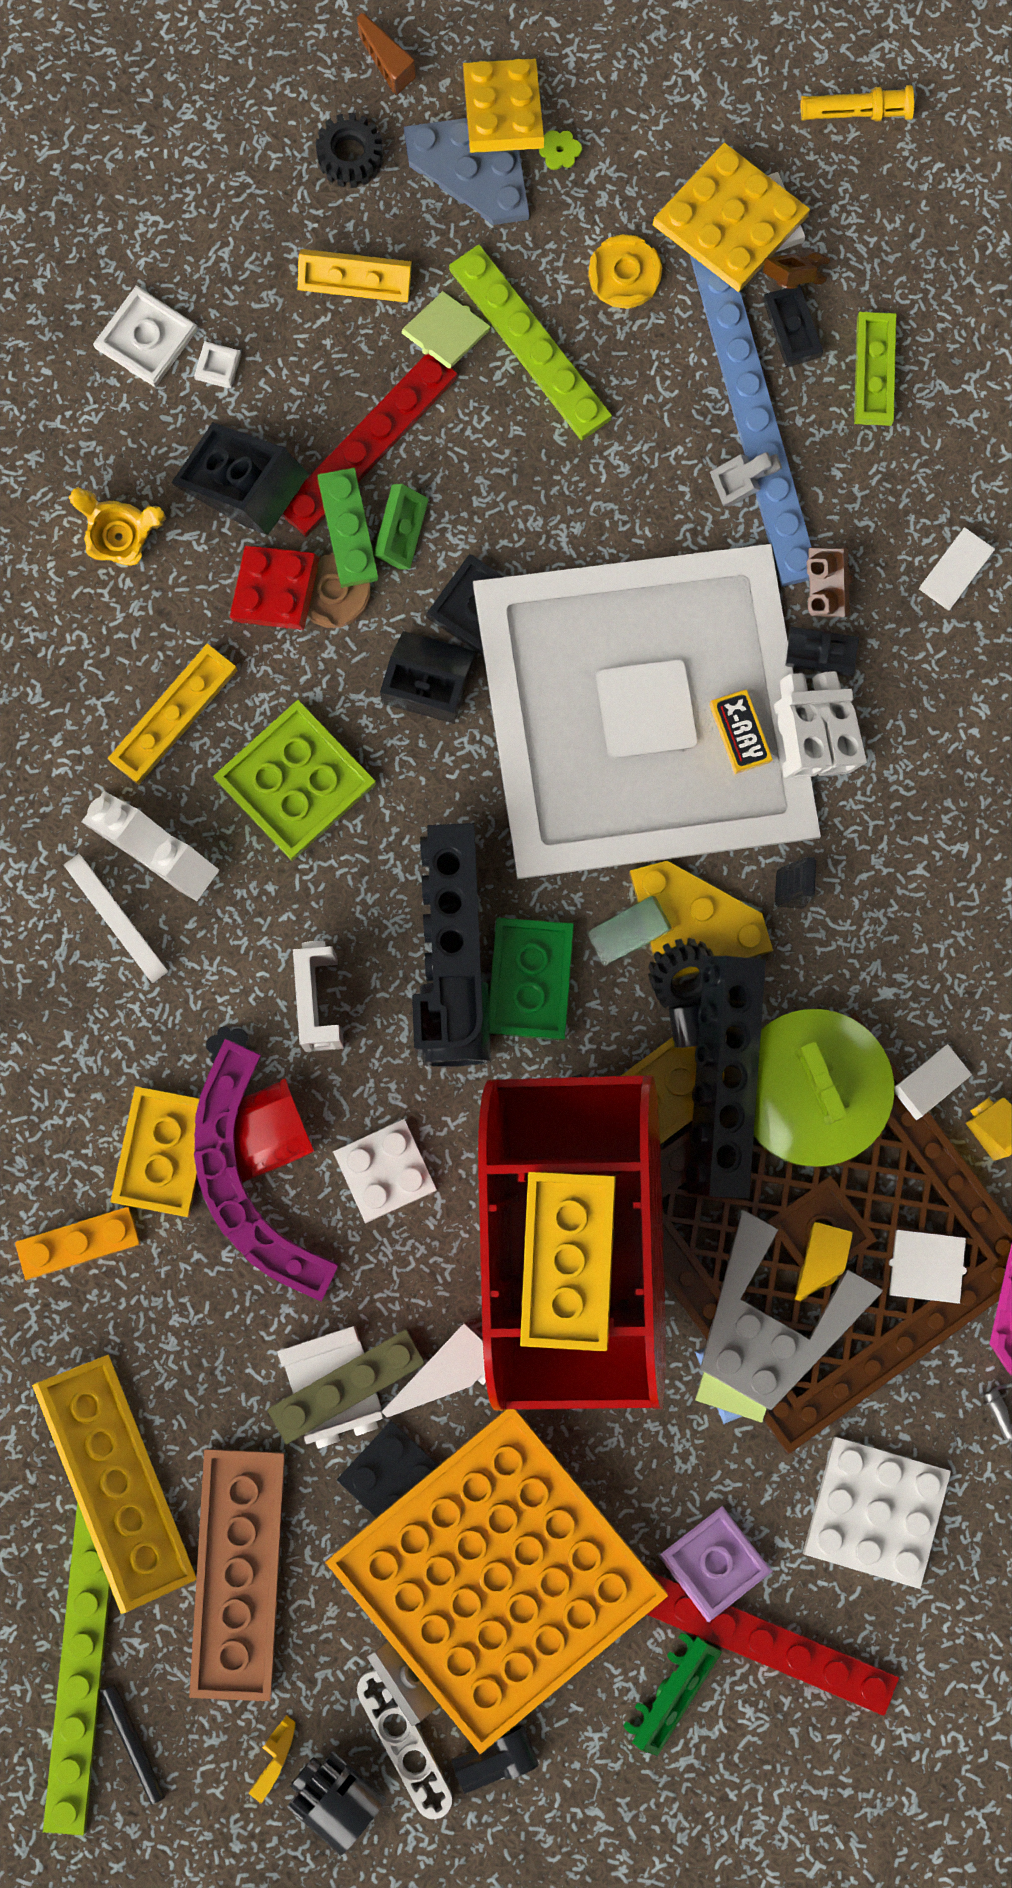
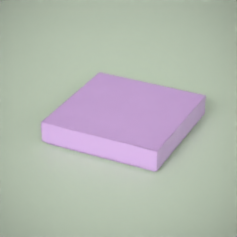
M723 1506L659 1555V1558L707 1622L714 1619L773 1572Z

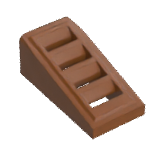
M361 13L357 17L360 39L390 89L397 96L416 78L414 59L365 13Z

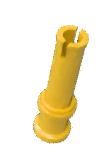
M906 85L905 89L882 90L881 87H875L871 89L870 93L801 96V120L869 116L875 122L881 121L883 117L904 116L906 120H912L914 114L913 86Z

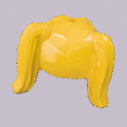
M79 487L74 488L69 496L70 503L88 519L87 531L85 530L86 535L84 537L86 553L96 560H112L123 565H136L142 557V548L150 530L163 526V521L166 520L164 511L159 506L148 505L142 512L131 504L119 501L98 502L94 493ZM117 534H122L120 541L115 539Z

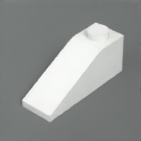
M464 1323L384 1408L382 1413L386 1417L396 1415L471 1387L477 1380L484 1385L486 1380L483 1340Z

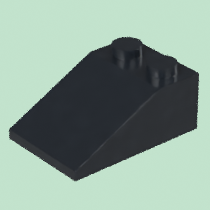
M212 422L171 483L239 524L269 535L285 509L298 493L309 473L286 448Z

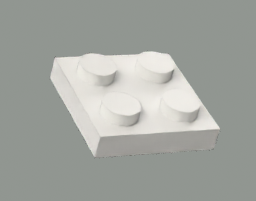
M405 1119L333 1151L365 1223L371 1222L437 1191Z

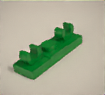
M684 1633L679 1635L678 1638L687 1644L686 1654L682 1657L670 1651L667 1654L671 1662L679 1665L676 1672L673 1671L670 1677L664 1679L658 1687L657 1699L652 1705L653 1709L641 1703L636 1704L635 1708L641 1711L644 1716L643 1723L637 1727L626 1721L623 1725L627 1732L636 1735L631 1743L646 1753L655 1756L659 1755L722 1653L717 1647L698 1637L694 1639Z

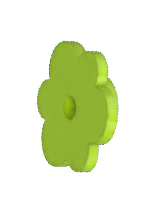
M554 130L548 131L544 135V148L539 149V154L545 158L546 166L551 170H558L562 165L566 168H571L575 163V158L582 152L581 143L573 139L570 131H562L561 133Z

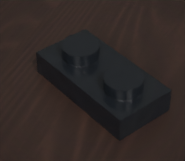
M800 284L794 289L784 288L764 294L763 302L786 368L821 358L823 349Z

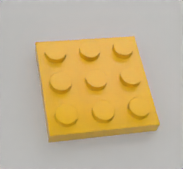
M724 142L654 217L653 226L737 292H740L763 267L765 258L772 257L809 215L810 208Z

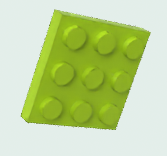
M299 700L295 701L213 776L215 781L291 861L296 859L377 785L376 781Z

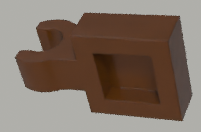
M819 252L811 253L806 257H799L793 253L765 258L763 273L776 280L777 285L783 288L794 289L799 284L809 282L820 285L826 282L827 277L817 272L822 264L830 263V258Z

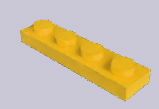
M207 643L111 753L108 760L139 785L238 671L237 667Z

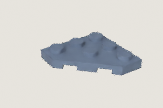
M467 118L404 127L410 168L420 175L424 174L438 184L440 189L462 204H467L492 225L529 220L519 150L470 153Z

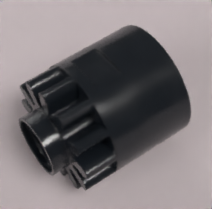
M332 1751L322 1763L313 1757L290 1785L296 1794L289 1802L287 1808L341 1856L371 1823L387 1798L338 1754Z

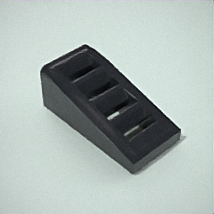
M815 857L803 858L777 870L775 886V905L777 907L803 909L815 895Z

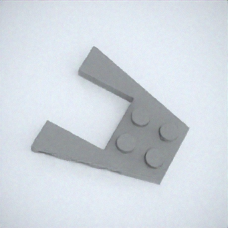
M743 1210L739 1217V1224L730 1251L726 1274L718 1297L719 1300L714 1319L712 1320L700 1370L763 1407L772 1410L883 1290L853 1272L846 1270L809 1338L804 1337L740 1300L778 1232V1229Z

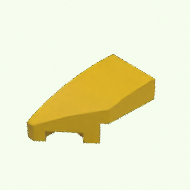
M814 1222L811 1227L805 1261L800 1271L795 1300H804L809 1294L821 1287H827L834 1283L837 1277L843 1274L846 1268L853 1232Z
M288 1715L284 1717L262 1747L274 1758L249 1791V1794L259 1803L263 1802L276 1782L292 1744L296 1722Z

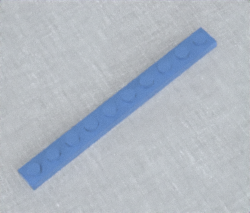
M690 255L744 454L748 456L749 461L765 452H768L769 456L777 454L782 469L757 479L761 490L755 493L768 541L772 546L774 563L781 587L809 581L807 560L809 559L811 543L741 292H737Z

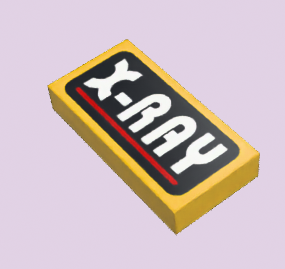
M747 689L710 701L711 711L735 775L773 761Z

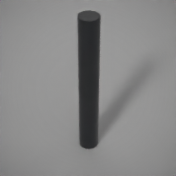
M113 1684L101 1690L100 1693L150 1805H153L164 1799L165 1795L116 1685Z

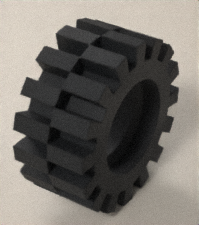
M349 113V120H344L343 114L336 115L337 123L334 124L331 118L325 122L326 130L321 127L318 132L319 139L316 138V152L320 170L323 174H327V179L330 182L336 179L338 186L344 187L345 182H350V188L357 187L356 182L360 180L365 185L369 183V176L373 178L377 176V168H381L383 164L380 132L377 133V126L373 122L368 125L367 117L361 115L360 120L356 121L355 113ZM355 140L363 146L364 153L358 160L348 162L337 157L335 153L336 148L343 141Z
M688 938L687 945H684L682 939H676V947L671 948L669 943L662 946L665 951L664 954L656 951L653 955L656 963H649L648 968L651 973H648V978L657 1000L660 1001V1004L665 1009L683 1004L701 1003L702 982L700 976L704 966V956H714L712 950L708 949L705 943L700 941L697 945L695 939ZM688 967L699 969L698 976L692 982L685 985H674L672 983V978L680 970Z

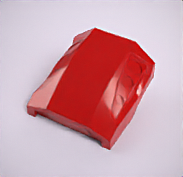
M286 1078L265 1089L243 1097L235 1129V1154L238 1170L243 1182L315 1153L292 1098Z

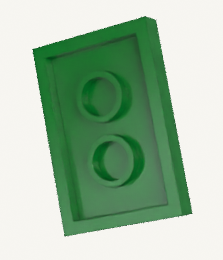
M496 918L489 1003L490 1035L565 1040L574 924Z

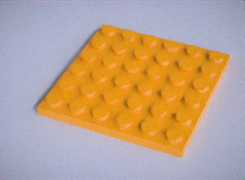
M506 1409L325 1561L479 1754L483 1753L668 1597V1593L517 1409Z

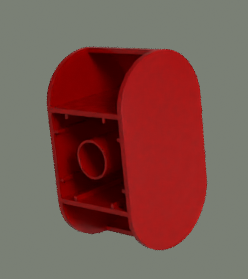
M654 1076L487 1080L482 1093L479 1115L478 1179L483 1359L486 1387L492 1408L495 1411H504L506 1409H662L666 1371V1314L661 1146ZM528 1172L616 1176L607 1351L520 1346Z

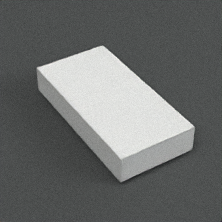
M964 527L921 584L919 590L950 611L995 549Z
M947 1044L894 1087V1093L912 1116L918 1120L972 1074Z

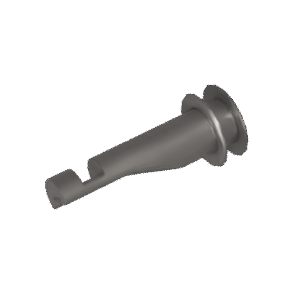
M997 1386L989 1393L980 1394L979 1397L984 1396L986 1402L982 1405L989 1406L1004 1439H1010L1012 1442L1009 1414L1002 1399L1006 1396V1393L1000 1395L998 1390L1002 1386ZM1010 1445L1009 1449L1012 1453V1445Z

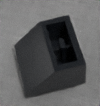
M403 631L392 652L380 690L382 704L455 724L476 651Z

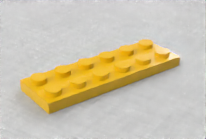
M109 1354L32 1385L120 1613L129 1612L195 1581L196 1575Z

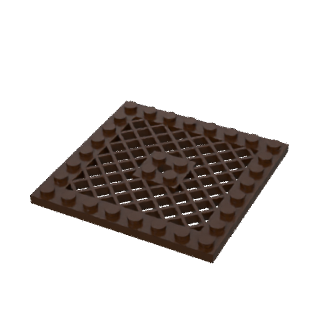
M856 1013L849 1016L866 1028ZM889 1059L895 1087L904 1078ZM895 1093L892 1110L886 1125L899 1142L881 1139V1132L872 1143L870 1165L850 1162V1159L832 1165L841 1167L839 1185H837L831 1175L818 1183L821 1167H813L811 1183L791 1180L793 1163L787 1161L784 1178L765 1176L763 1173L766 1154H773L762 1146L753 1145V1152L759 1153L756 1174L751 1173V1180H755L752 1201L731 1197L687 1193L688 1190L677 1188L687 1181L686 1173L690 1163L691 1149L690 1131L661 1151L662 1199L669 1194L666 1214L663 1211L664 1279L666 1285L706 1341L708 1340L719 1300L720 1289L718 1287H721L723 1283L719 1281L722 1259L729 1260L730 1255L723 1253L726 1232L736 1233L737 1227L727 1226L730 1204L751 1208L750 1214L757 1217L758 1209L778 1212L766 1221L767 1224L778 1229L773 1239L771 1261L762 1260L759 1266L770 1267L767 1289L747 1286L740 1300L744 1301L745 1292L766 1295L763 1313L770 1316L773 1297L793 1300L790 1322L777 1321L794 1331L800 1329L812 1332L815 1327L797 1323L800 1301L795 1300L800 1271L805 1261L811 1226L816 1220L823 1219L832 1227L853 1232L847 1262L856 1256L854 1274L861 1277L864 1255L884 1259L881 1280L861 1277L875 1286H880V1289L883 1290L878 1296L877 1308L868 1307L864 1311L876 1314L873 1336L853 1333V1323L841 1336L844 1337L841 1359L822 1356L811 1367L809 1383L798 1381L795 1384L797 1387L808 1389L797 1397L790 1390L772 1410L766 1408L763 1421L788 1455L998 1302L1012 1244V1225L930 1113L927 1112L916 1120ZM880 1146L900 1149L897 1170L877 1166ZM907 1153L922 1174L905 1171ZM848 1169L868 1172L866 1192L846 1189ZM876 1173L896 1176L893 1197L873 1194ZM903 1178L923 1181L920 1202L901 1199ZM762 1182L782 1185L779 1206L759 1203ZM930 1186L933 1187L946 1206L928 1203ZM789 1187L809 1190L787 1206ZM675 1195L696 1198L693 1220L672 1216ZM846 1196L864 1199L862 1218ZM703 1200L724 1203L720 1224L700 1221ZM872 1200L892 1204L889 1225L869 1221ZM900 1205L919 1208L916 1229L897 1226ZM927 1210L946 1213L944 1234L924 1231ZM955 1218L969 1237L966 1238L965 1244L970 1245L967 1266H963L967 1269V1272L962 1275L960 1303L928 1300L913 1311L914 1298L906 1297L904 1313L885 1310L887 1288H890L891 1283L889 1282L891 1268L889 1260L893 1259L895 1230L952 1236ZM673 1223L692 1226L689 1246ZM699 1227L719 1230L716 1252L695 1249ZM869 1228L888 1231L885 1252L866 1249L877 1241V1238ZM781 1244L797 1266L778 1263ZM979 1250L985 1259L976 1265ZM695 1255L715 1258L712 1278ZM777 1269L797 1272L794 1294L774 1291ZM843 1274L839 1275L837 1279L841 1280ZM831 1284L827 1287L823 1286L822 1299L807 1296V1298L802 1300V1302L820 1304L819 1318L829 1302ZM883 1316L902 1318L901 1321L881 1335ZM852 1339L871 1342L849 1358ZM820 1362L839 1365L817 1381Z

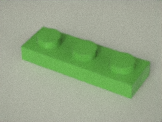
M355 468L318 474V483L340 587L344 588L378 581Z

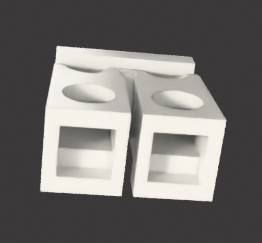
M824 672L813 677L815 691H808L806 678L803 673L789 674L780 680L782 698L773 705L775 715H778V727L783 735L787 760L782 763L784 778L810 777L817 774L819 776L848 774L867 763L855 709L851 703L854 700L852 689H841L837 672Z

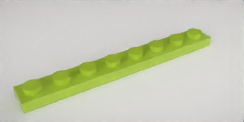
M78 1502L43 1832L83 1836L86 1833L111 1587Z

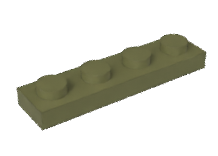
M407 1329L268 1408L267 1411L287 1445L426 1363Z

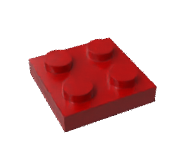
M245 546L229 618L239 623L304 630L320 558L315 553Z

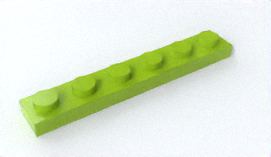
M479 244L449 265L450 272L581 441L611 421L612 415Z

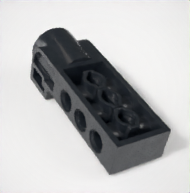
M474 823L427 825L428 836L420 837L422 867H429V875H422V898L424 905H430L431 914H423L425 943H432V952L425 953V975L427 982L433 981V983L421 985L420 994L412 995L415 1052L418 1057H422L423 1065L426 1067H462L488 1064L491 1062L488 984L481 982ZM446 865H454L458 868V871L452 875H444L440 872L441 868ZM447 903H456L461 907L459 911L453 914H446L441 910ZM453 940L461 943L462 948L455 953H447L442 949L443 945L448 941ZM429 1010L430 1020H441L442 1040L424 1041L422 1011Z

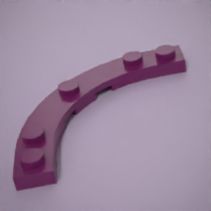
M224 1039L201 1092L195 1117L194 1159L203 1197L212 1217L224 1236L228 1237L232 1244L245 1256L246 1260L267 1276L322 1302L339 1264L299 1246L276 1231L256 1209L242 1183L235 1154L236 1120L241 1101L262 1055L228 1039Z

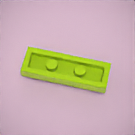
M858 313L854 424L891 426L894 421L896 313Z

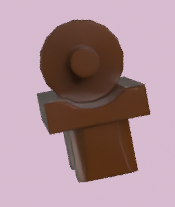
M810 547L809 559L807 560V574L809 575L810 586L808 612L810 616H849V584L853 582V574L849 573L848 547Z

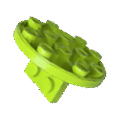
M823 1009L794 1011L767 1024L761 1030L754 1123V1138L776 1157L796 1165L808 1167L835 1165L847 1161L867 1149L884 1129L894 1100L892 1068L878 1040L869 1030L854 1019Z

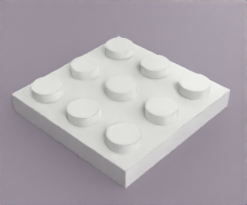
M834 1437L803 1554L921 1589L951 1471Z

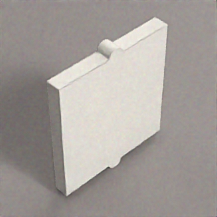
M895 1230L893 1259L889 1260V1265L892 1266L889 1295L960 1303L962 1275L967 1272V1269L963 1267L966 1238Z

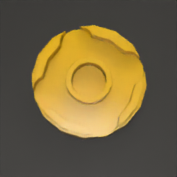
M622 234L606 239L590 257L588 278L592 290L600 300L612 307L628 309L640 306L654 296L660 286L662 264L657 251L646 244L645 240L638 236Z

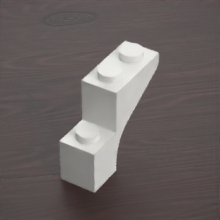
M105 791L90 804L87 815L81 821L97 834L155 872L178 891L195 901H198L219 872L218 868L188 844L168 834L137 808Z

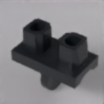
M791 627L785 666L819 672H837L839 675L853 677L859 637L831 633L828 630L817 631Z

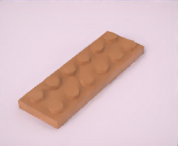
M204 1450L189 1698L271 1701L286 1452Z

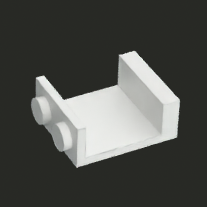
M352 1326L277 1351L281 1366H285L294 1394L364 1354L356 1326ZM377 1392L307 1432L304 1436L305 1443L316 1442L317 1448H322L339 1442V1433L354 1429L357 1436L378 1429L376 1421L383 1419L384 1414L382 1413Z

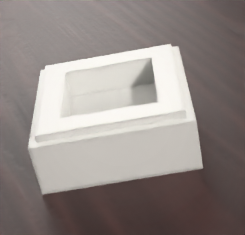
M204 341L194 374L195 380L231 389L240 361L241 351Z

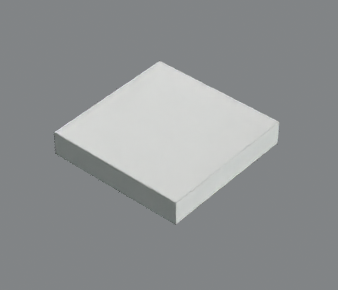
M136 285L93 345L97 350L156 388L197 332L198 326Z

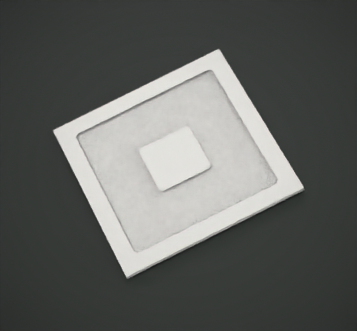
M771 544L473 581L517 879L821 838L811 776L784 778L782 763L787 760L783 735L779 731L778 715H775L773 704L782 698L780 680L789 674H793L792 667L785 666L788 640ZM747 689L773 761L735 775L709 703L711 700Z

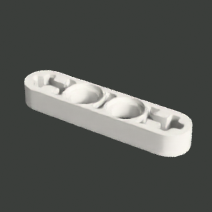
M77 854L66 862L64 867L148 979L154 983L165 975L168 970L136 930L117 902L114 901L111 894L83 857Z
M375 1669L365 1672L357 1686L359 1700L415 1806L428 1819L443 1817L448 1813L452 1805V1792L417 1724L411 1726L398 1705L386 1707L377 1716L373 1709L380 1708L381 1704L374 1694L367 1696L365 1691L369 1687V1679L374 1678L377 1683L382 1682ZM384 1687L382 1695L386 1703H388L393 1697L388 1689ZM390 1714H399L406 1720L407 1728L403 1734L391 1736L384 1730L383 1722ZM412 1750L420 1751L426 1758L425 1768L417 1773L407 1771L403 1765L404 1755ZM431 1772H434L436 1778L429 1779V1784L435 1793L442 1791L445 1794L441 1798L442 1807L438 1809L433 1804L426 1806L423 1803L427 1799V1791L423 1784L417 1789L412 1784L424 1780Z

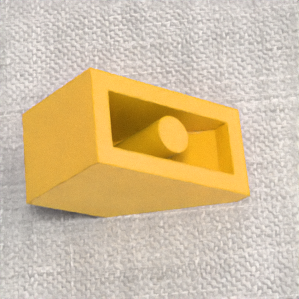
M988 1097L970 1110L974 1117L967 1121L966 1125L992 1160L995 1161L1012 1155V1104L1004 1097L995 1102H992Z

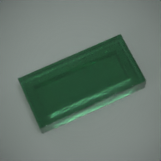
M650 896L586 933L603 966H608L673 929L656 896Z

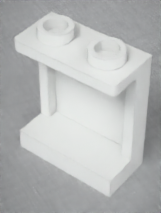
M325 941L302 943V949H293L300 1045L305 1052L344 1049L343 1033L339 1025L319 1026L315 968L318 966L338 965L336 953L332 946L326 947Z

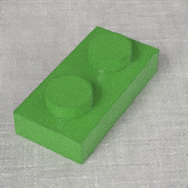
M403 484L391 486L374 551L375 557L398 569L411 568L428 503L427 497Z

